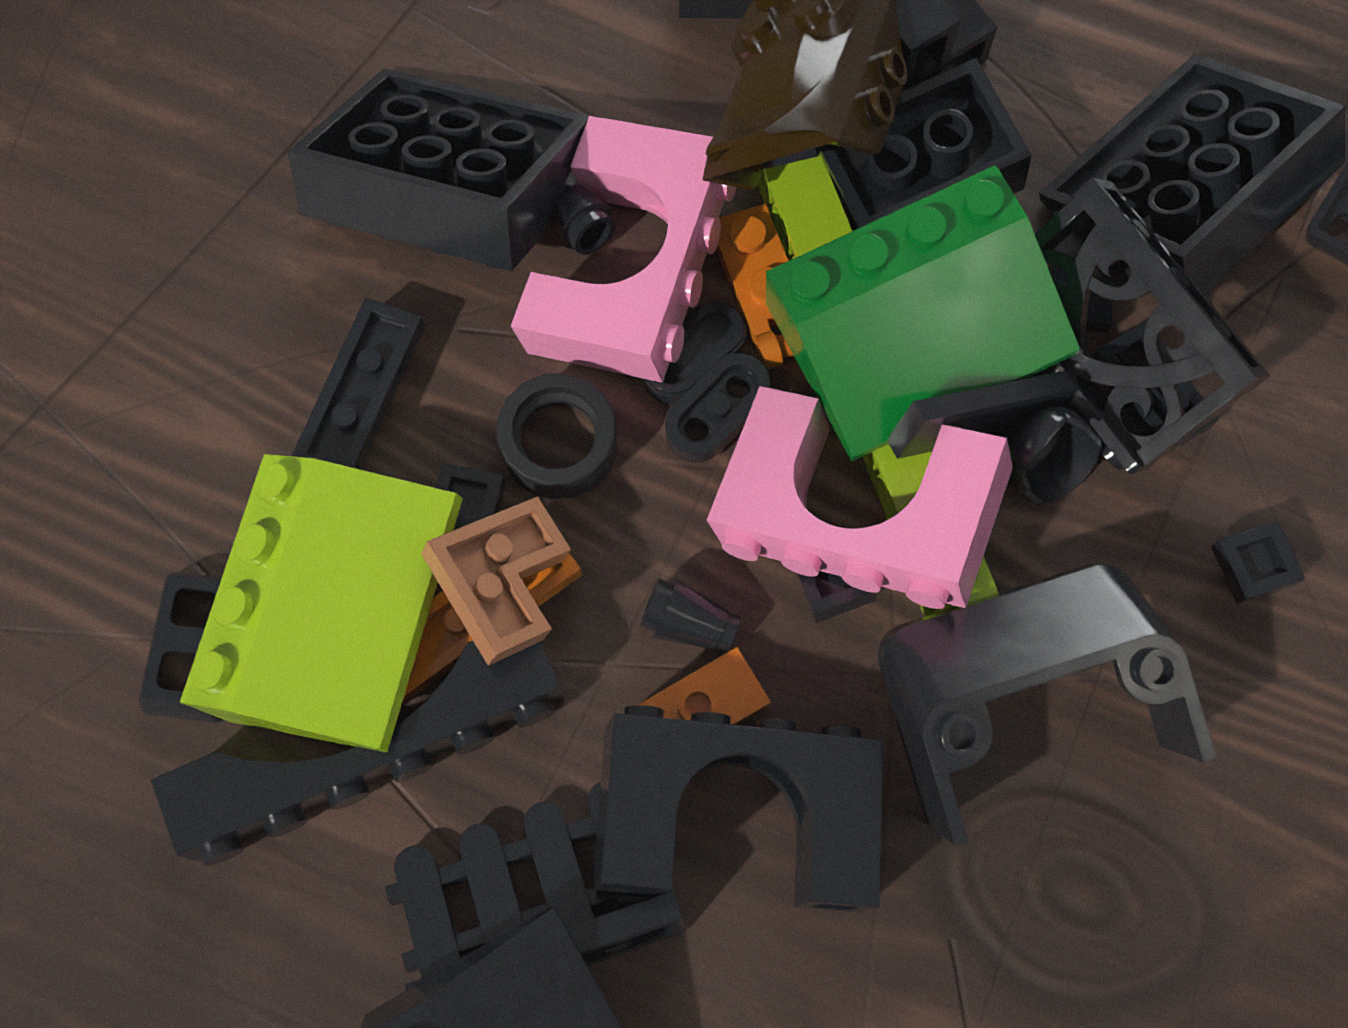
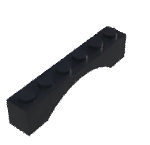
M472 640L467 642L452 671L430 698L394 728L388 752L355 747L325 758L287 763L245 760L213 752L150 780L176 855L197 862L202 860L204 866H210L237 856L244 851L241 842L263 832H267L268 837L273 838L302 827L307 823L306 813L329 803L332 810L353 805L370 795L368 786L390 776H393L395 782H402L421 775L432 768L431 758L455 748L457 754L462 755L480 749L494 740L492 731L516 721L519 728L541 722L555 713L554 704L565 699L541 642L488 666Z

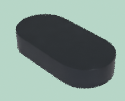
M721 301L707 302L698 306L684 319L682 324L684 328L682 352L675 363H669L663 383L643 379L644 387L651 397L661 403L674 405L719 359L726 355L743 351L746 342L747 325L742 313L733 305Z

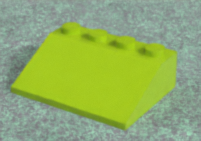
M264 454L180 703L231 723L388 752L438 583L421 552L427 541L454 530L463 498L454 492L315 458Z

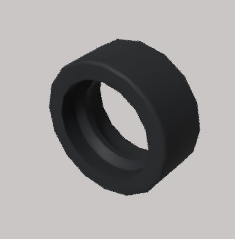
M568 373L542 374L522 383L505 400L497 419V443L511 477L528 492L548 499L573 498L593 489L609 473L617 454L615 415L606 396L588 380ZM551 405H569L581 409L589 416L594 427L595 441L590 453L581 462L568 468L546 469L538 466L526 456L521 445V431L525 422L535 412Z

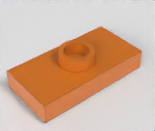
M736 647L638 705L661 708L665 711L664 718L689 721L691 714L697 712L722 713L731 717V725H740L770 707L771 701L740 650Z

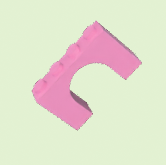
M589 116L570 166L577 183L605 203L642 209L659 216L668 224L666 239L658 255L645 269L626 280L616 283L590 284L531 272L511 323L512 330L527 354L663 383L669 363H675L682 352L684 344V328L682 324L688 307L694 308L699 301L703 285L701 269L706 254H713L717 248L721 231L719 216L724 201H732L737 187L702 180L707 155H705L706 148L711 142L712 136Z
M760 386L707 518V522L722 544V549L732 556L747 561H756L759 556L779 560L787 569L805 576H817L819 571L841 576L847 584L867 592H879L881 587L904 592L911 601L928 608L942 609L946 603L966 608L1013 468L1007 438L942 424L921 485L914 498L901 512L891 519L871 527L857 529L836 527L819 520L807 510L808 488L830 431V425L819 399Z

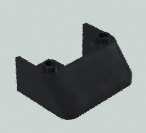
M1106 564L1084 565L968 602L966 608L956 606L897 625L889 630L881 640L878 648V663L926 822L955 846L968 842V837L948 774L973 766L986 755L991 746L993 730L985 702L1112 661L1118 682L1126 694L1135 700L1147 703L1160 747L1203 763L1217 759L1187 656L1143 594L1123 570Z

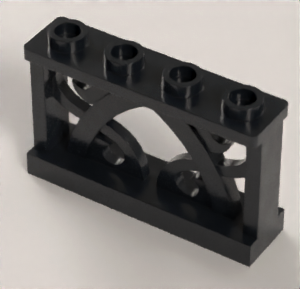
M1092 177L1073 194L1074 199L1034 233L1045 262L1055 264L1069 273L1067 284L1057 280H1053L1080 348L1078 354L1042 370V372H1067L1077 389L1064 404L1065 407L1075 411L1084 420L1087 419L1101 437V453L1112 466L1118 470L1125 468L1129 474H1135L1149 469L1160 458L1244 394L1251 392L1271 375L1115 185L1110 181ZM1089 217L1096 223L1075 260L1062 252L1053 250ZM1119 260L1125 261L1131 271L1128 282L1121 287L1107 284L1097 277L1099 269L1106 275L1113 277L1112 267ZM1091 291L1113 300L1137 299L1151 292L1160 303L1152 311L1144 332V350L1150 366L1116 364L1088 355L1086 321ZM1176 326L1184 334V343L1178 349L1166 346L1168 354L1175 361L1166 364L1160 348V334L1166 327ZM1217 372L1225 383L1184 414L1183 401L1176 384L1192 381ZM1096 383L1115 386L1108 399ZM1160 387L1167 404V415L1163 427L1157 433L1150 436L1133 432L1124 419V408L1128 403L1136 402L1141 405L1144 419H1147L1154 406V397L1149 388Z

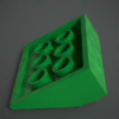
M996 165L766 271L765 303L812 390L819 399L824 412L851 461L888 445L887 440L913 401L1028 378L1078 354L1080 350L1029 219Z

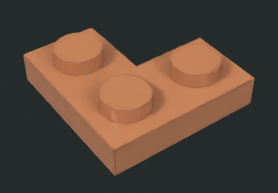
M538 496L427 541L421 555L488 666L544 640L552 628L522 579L563 562L571 549Z

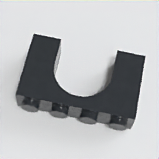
M646 705L624 707V714H613L605 726L592 890L656 896L670 891L673 878L676 817L681 795L694 775L712 767L730 765L751 769L768 778L780 789L791 807L797 834L794 907L856 913L879 907L883 740L861 738V729L851 726H826L821 728V734L796 731L797 724L795 722L783 719L758 720L756 727L731 725L730 716L715 712L691 714L690 721L664 718L665 711L663 709Z

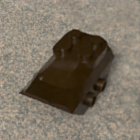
M753 0L747 8L741 23L736 28V34L731 43L730 49L741 69L719 126L706 148L705 155H707L702 180L747 190L757 187L764 170L761 163L826 144H833L870 155L881 153L890 123L894 120V112L903 85L907 81V68L903 58L895 0Z

